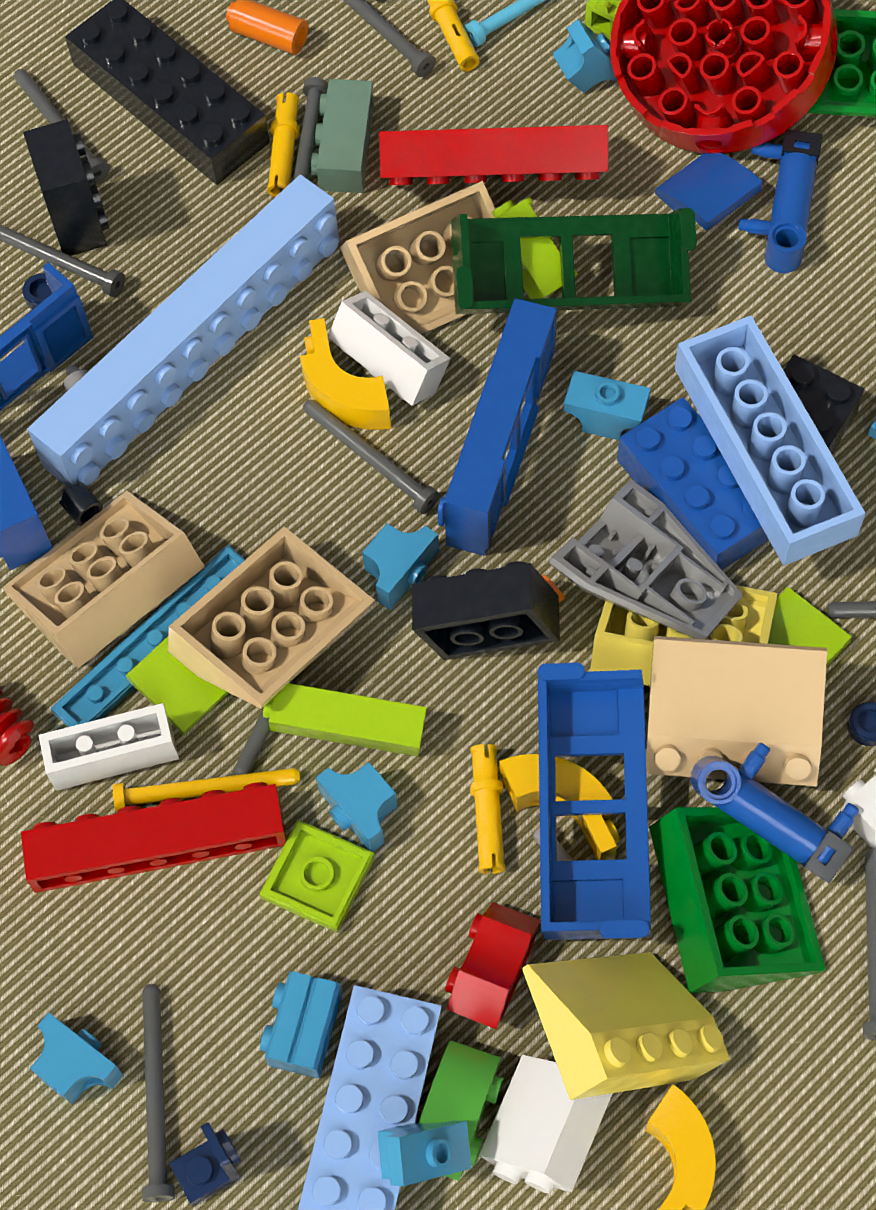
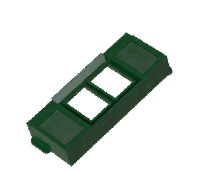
M679 208L669 214L468 219V214H459L451 220L456 315L510 313L515 298L557 308V311L678 307L691 302L688 251L693 250L697 244L695 212L691 208ZM611 235L614 296L576 297L572 237ZM559 237L563 298L524 299L520 238Z

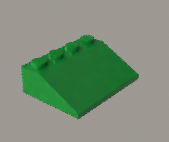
M833 9L838 30L835 64L823 92L807 113L876 117V11Z
M676 807L649 826L690 993L730 991L819 974L826 971L797 861L717 807Z

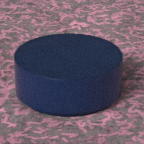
M38 273L29 277L23 285L22 293L24 299L32 310L52 294L45 273Z
M865 702L856 706L848 720L850 736L857 743L864 746H876V703Z

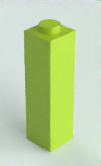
M288 683L264 705L263 717L269 718L270 731L418 757L427 707Z

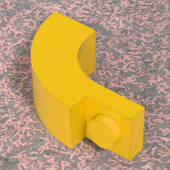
M324 318L310 320L311 336L304 337L307 355L300 356L304 382L312 399L346 425L368 430L391 429L390 410L383 376L371 378L357 377L342 370L335 363L331 355Z
M539 754L518 755L499 761V776L516 811L538 806ZM555 757L556 801L612 800L605 787L591 773L571 761ZM612 814L573 815L572 817L580 826L596 860H615L616 844L620 843V838L611 819L604 821L605 818L612 816Z
M672 1084L649 1119L645 1129L646 1132L654 1136L664 1146L673 1165L674 1179L672 1190L659 1210H704L708 1204L715 1181L716 1159L713 1140L699 1109L683 1091Z

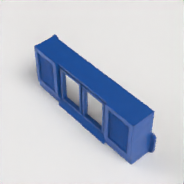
M49 262L43 266V270L52 294L0 336V359L24 340L23 344L0 362V410L47 371L50 373L94 338L82 301L76 292L74 284Z
M516 298L513 301L446 497L442 496L438 505V524L442 527L445 524L446 545L449 547L483 556L489 550L503 505L507 506L540 408L536 402L540 398L555 353L557 308ZM525 398V404L521 413V406ZM509 442H510V448H509V451H508V454H507V457H506V460H505V454H506V451H507V448H508V445H509Z
M577 662L542 664L537 671L541 932L545 940L651 937L647 769L642 670L585 672L584 666ZM624 755L625 799L556 801L555 757ZM625 814L627 859L557 861L556 816Z

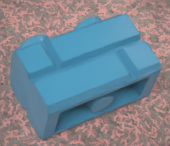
M289 971L286 983H278L272 1004L273 1008L278 1009L274 1026L266 1025L260 1043V1051L266 1052L264 1058L268 1066L316 1079L320 1078L343 995L341 984L294 971Z

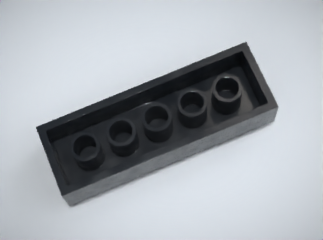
M126 0L110 1L65 36L72 63L76 68L214 184L218 185L270 143L266 115Z

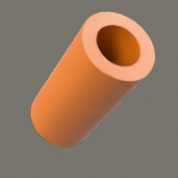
M253 0L233 1L227 9L226 21L229 22V29L232 32L293 55H297L306 42L308 35L307 20Z

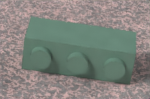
M329 79L327 94L321 93L320 116L324 117L323 123H317L315 142L316 145H319V153L312 154L311 174L318 177L319 188L323 191L363 193L374 112L372 81Z

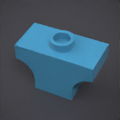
M577 19L567 27L569 36L566 42L553 53V56L567 80L585 93L599 82L605 80L617 81L611 63L610 40L602 32L599 35L595 34Z
M573 371L564 401L563 412L572 414L580 420L582 432L619 440L623 430L635 428L643 422L651 388Z
M386 523L362 552L364 569L378 579L376 592L380 604L392 610L413 583H419L424 579L428 571L427 566L439 553V541L436 532L424 526L416 532L405 533Z
M369 762L351 774H339L330 768L316 777L319 793L332 807L329 813L336 824L343 831L350 828L371 852L382 846L385 842L383 830L380 827L381 823L389 813L398 807L395 791Z
M49 1012L38 1024L37 1027L44 1036V1048L30 1069L39 1079L70 1104H73L81 1093L89 1087L103 1085L113 1089L124 1076L114 1063L98 1052L102 1044L83 1028L76 1034Z
M453 1120L430 1124L410 1123L378 1131L382 1179H389L391 1185L407 1186L471 1169L467 1121Z

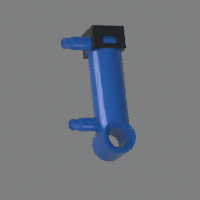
M788 129L785 131L783 145L763 143L753 147L751 150L753 155L780 160L770 221L753 218L740 219L738 229L751 234L768 236L764 257L767 266L775 272L790 273L795 271L801 264L807 240L806 235L823 134Z
M762 742L758 743L756 748L749 753L739 769L717 756L704 757L694 765L691 771V783L694 790L701 797L830 884L854 849V847L842 839L854 823V818L859 812L856 806L848 803L843 811L838 813L828 829L793 807L753 779L770 752V748ZM716 769H722L725 773L723 786L717 790H708L706 786L708 774Z

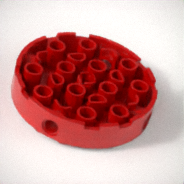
M621 0L611 31V63L620 89L641 123L655 136L687 151L705 154L732 153L753 148L772 140L796 124L810 110L823 92L831 76L837 54L838 30L830 0Z

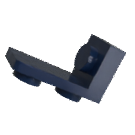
M209 1122L200 1126L208 1141L169 1163L192 1206L240 1179L235 1165L242 1162L234 1145L224 1129L215 1132Z

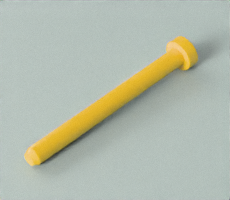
M289 768L125 789L124 783L113 784V801L115 812L117 813L119 809L128 805L160 802L170 798L201 797L202 794L212 790H223L229 793L243 790L244 786L255 782H265L268 785L276 784V787L296 785L300 782V773L298 769Z

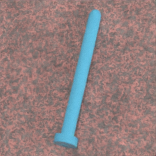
M517 0L480 23L472 20L465 24L464 28L472 45L478 47L486 42V35L546 0Z

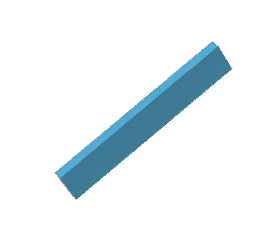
M228 544L202 570L195 574L51 707L53 714L67 727L104 718L135 689L126 679V675L168 636L169 626L245 561V559Z

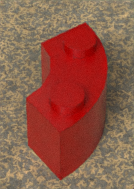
M495 902L491 903L484 914L477 913L468 935L469 938L474 939L461 968L453 967L445 987V992L451 993L446 1010L497 1029L523 972L522 968L526 965L541 920Z

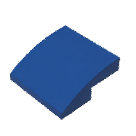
M703 153L657 187L655 194L673 211L679 208H691L695 212V221L704 230L708 231L762 190L763 181L727 155L722 153Z

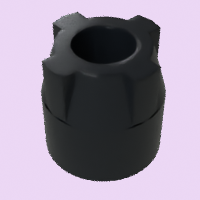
M82 482L66 487L59 501V504L78 526H82L103 509L100 501Z

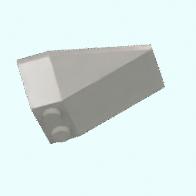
M632 479L612 497L601 518L579 540L572 537L549 561L555 570L586 593L694 639H707L743 596L666 505Z

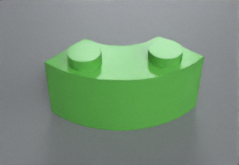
M450 1040L432 1083L419 1124L441 1123L453 1120L467 1121L471 1165L475 1166L483 1143V1139L476 1137L485 1108L488 1102L496 1104L504 1080L503 1077L496 1075L501 1057ZM464 1171L445 1176L460 1181Z

